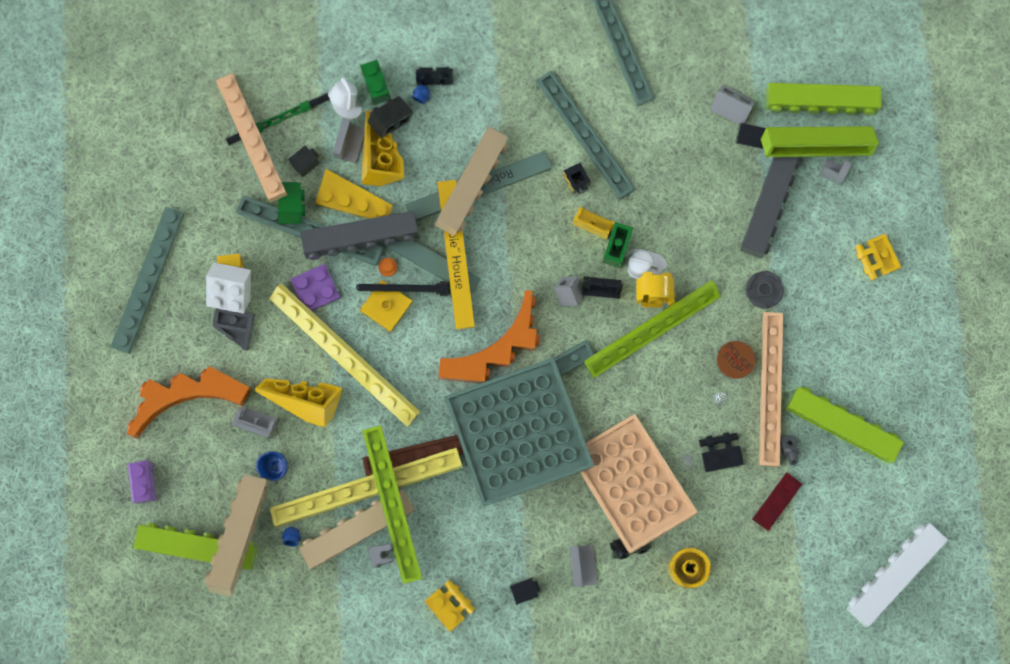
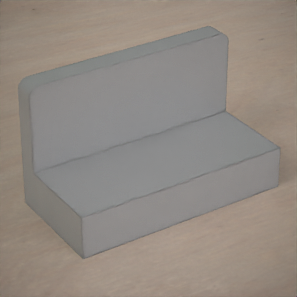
M722 84L710 110L740 125L745 122L755 100Z
M343 118L333 150L334 157L356 163L364 139V128L352 125L351 120Z
M593 545L570 547L573 586L596 585L597 578Z

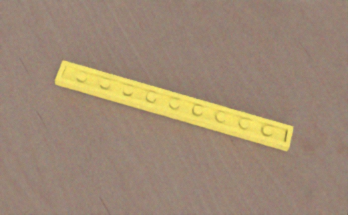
M283 284L278 285L269 299L407 427L410 426L420 411Z
M453 448L395 467L393 470L398 488L463 468L457 448ZM374 474L271 507L270 512L274 527L278 528L379 495Z

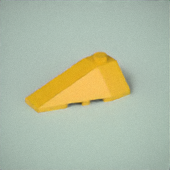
M366 110L362 184L381 187L402 180L404 178V161L398 153L397 143L394 142L391 133L382 139L367 123L370 117V110Z
M265 378L255 388V392L304 421L325 427L335 415L342 394V388L327 383H318V387L307 386L306 381L290 385L288 380Z

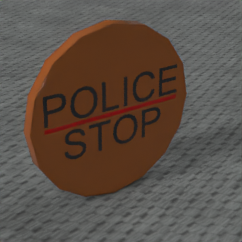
M730 341L718 351L717 365L725 376L733 379L743 378L753 370L755 355L750 346L744 342Z

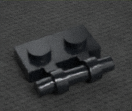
M726 432L716 437H712V435L706 436V439L699 440L700 447H708V452L701 453L705 473L744 465L740 446L732 447L731 441L738 440L737 432L731 434ZM715 444H725V449L715 450Z

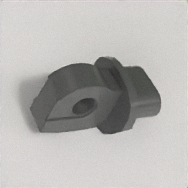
M780 435V447L784 457L788 458L789 465H796L799 460L797 455L800 452L796 448V438L792 435Z

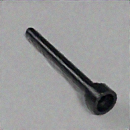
M440 281L436 285L357 284L356 290L372 292H436L440 296H448V281Z

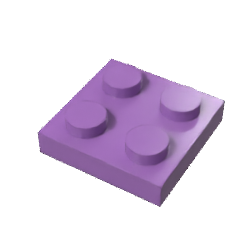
M325 264L290 279L299 300L311 311L341 299Z

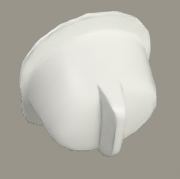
M342 78L341 81L328 90V96L338 115L346 119H355L360 116L362 111L358 100V90L354 84L348 82L346 78Z
M634 249L626 254V267L629 276L635 279L642 277L644 272H653L654 275H658L667 267L666 260L657 253L643 249Z

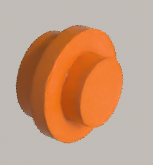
M384 258L380 261L378 268L383 276L390 277L397 272L398 266L394 259Z

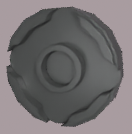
M761 271L753 274L747 281L745 288L746 296L756 307L762 309L771 308L782 299L784 286L776 274L769 271Z

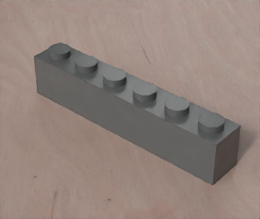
M773 157L740 248L741 252L760 259L764 254H768L771 244L768 242L770 237H774L777 227L774 225L776 220H780L783 210L780 208L782 203H786L789 192L786 191L788 186H792L795 175H793V172L800 165L801 159L799 157Z
M414 211L300 231L305 258L310 260H317L325 255L337 256L341 252L346 251L354 253L363 248L375 249L377 246L384 244L392 246L400 241L412 242L418 238Z

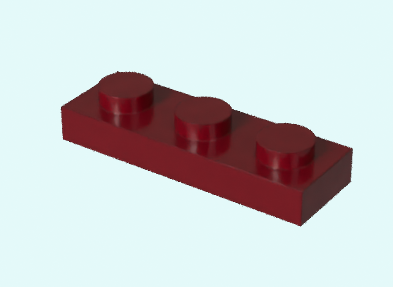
M786 472L752 520L766 531H769L800 489L802 483Z

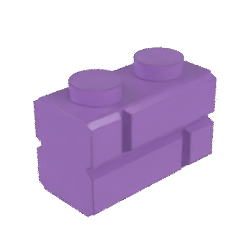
M146 460L129 463L128 471L132 502L141 504L157 501L152 462Z

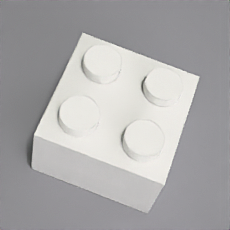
M213 263L206 275V306L244 314L251 299V270Z

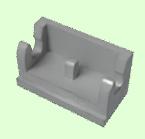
M242 406L239 407L232 425L271 439L279 419Z
M392 544L369 547L372 568H379V565L390 564L394 561V559L387 558L388 554H385L386 552L394 551Z

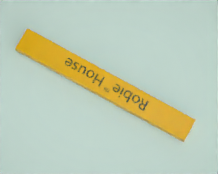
M456 180L437 182L441 211L457 184ZM463 230L461 233L457 231L455 236L444 231L456 330L475 328Z

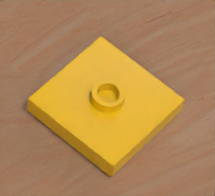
M383 280L379 282V284H387ZM372 292L361 307L360 312L389 332H392L413 301L401 292Z

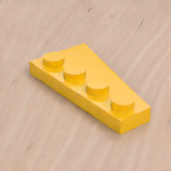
M328 169L325 170L315 202L318 206L366 219L391 215L393 205Z

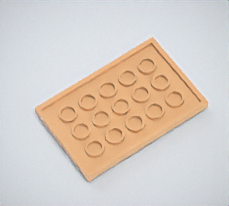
M635 414L586 442L594 467L582 471L580 474L629 554L698 514L696 508Z

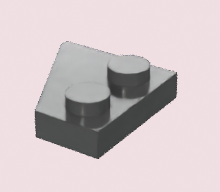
M216 308L213 327L238 344L243 350L248 351L255 314H243Z

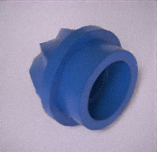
M419 85L413 90L412 99L425 105L426 101L430 100L429 88L425 85Z
M295 527L286 528L281 536L283 544L290 547L298 546L299 541H301L299 529Z

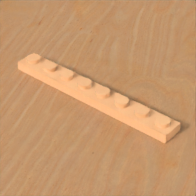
M233 73L216 80L269 202L271 203L287 196Z
M763 313L759 466H780L783 313Z

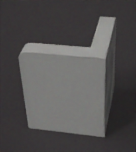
M827 159L820 176L840 185L844 181L852 163L844 161L840 165Z
M578 276L562 277L554 287L561 306H578L585 296L582 295L583 287Z

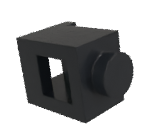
M581 163L563 171V177L573 194L578 192L580 195L589 190L588 187L591 181ZM579 179L581 183L575 184L574 180Z

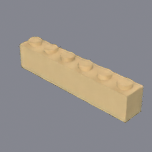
M488 126L434 225L453 236H455L457 231L461 233L466 224L463 221L465 216L471 215L475 208L472 206L474 200L478 201L483 193L480 190L482 185H487L491 178L490 170L496 169L500 161L497 159L499 154L503 155L508 147L506 144L507 136Z
M244 474L242 481L239 480L236 488L238 492L236 499L233 498L230 505V510H232L230 517H226L224 534L220 535L218 540V552L214 553L211 565L213 566L211 572H208L205 577V584L209 592L233 596L268 490L266 479Z
M399 490L405 515L408 516L415 512V509L406 492ZM378 499L371 503L372 507L367 510L365 508L358 510L354 513L355 517L350 520L344 518L337 522L338 526L331 530L329 527L319 533L320 537L316 539L311 537L302 542L303 546L299 550L309 568L314 569L385 529L387 523L381 500Z

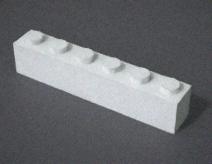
M931 523L920 524L914 530L915 535L911 539L907 538L901 544L902 549L899 553L895 552L888 558V565L885 568L883 566L880 567L874 574L876 578L872 582H866L861 588L863 592L859 596L855 595L848 602L850 606L847 610L863 626L869 627L948 541Z

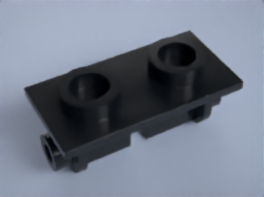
M449 66L436 67V71H433V67H419V69H416V85L453 84V68H449Z
M584 276L582 295L620 299L623 289L621 280Z
M620 538L613 540L610 543V547L613 551L614 559H626L634 553L644 554L651 549V542L629 554Z

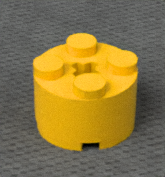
M653 272L642 273V277L636 280V303H641L642 307H662L664 303H668V306L675 303L673 274L662 273L661 275H654Z
M695 548L681 549L670 558L668 564L669 575L673 582L680 587L697 588L703 585L709 578L710 561L701 550ZM686 564L693 565V567L691 568L693 571L692 573L686 572Z

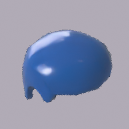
M269 451L260 455L256 461V470L261 478L277 481L285 477L288 471V461L282 453Z

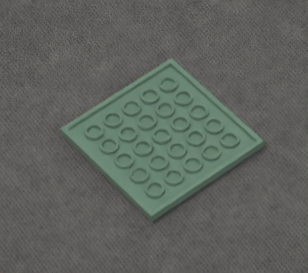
M554 357L444 396L483 507L594 467Z

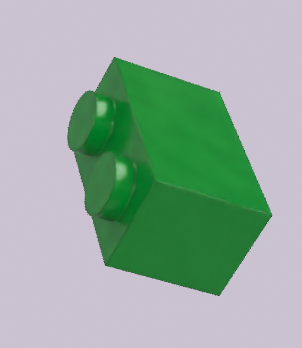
M378 59L361 64L360 68L373 106L386 102L390 99V94Z
M282 182L287 196L277 200L278 224H301L302 216H305V205L301 203V201H305V191L301 190L300 182Z
M615 222L602 263L617 268L621 267L633 227Z

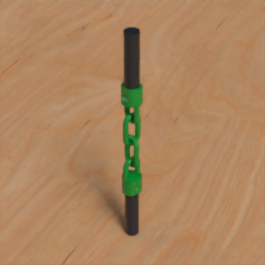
M325 93L310 101L306 100L298 106L273 116L268 120L255 124L261 133L264 131L263 129L274 126L294 115L312 110L313 107L330 100L328 93ZM291 112V115L286 116V117L283 116V115H285V114ZM279 117L280 120L272 123L271 120ZM239 133L226 138L228 145L242 140Z

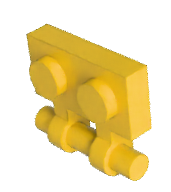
M886 234L868 240L866 243L869 248L864 250L862 244L855 246L858 260L861 259L865 268L864 272L871 281L878 278L875 273L877 270H880L882 276L902 268ZM868 255H873L876 264H871Z
M449 579L444 584L449 590L444 594L439 588L424 602L451 632L465 619L460 613L463 609L469 615L476 609L471 605V600L469 598L466 599L460 592V587ZM452 595L460 603L457 608L449 600Z

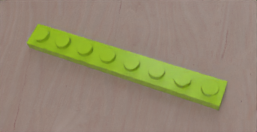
M712 280L585 360L584 363L593 378L597 377L719 299L721 296L716 284Z
M382 426L364 429L362 433L402 583L407 584L423 579Z

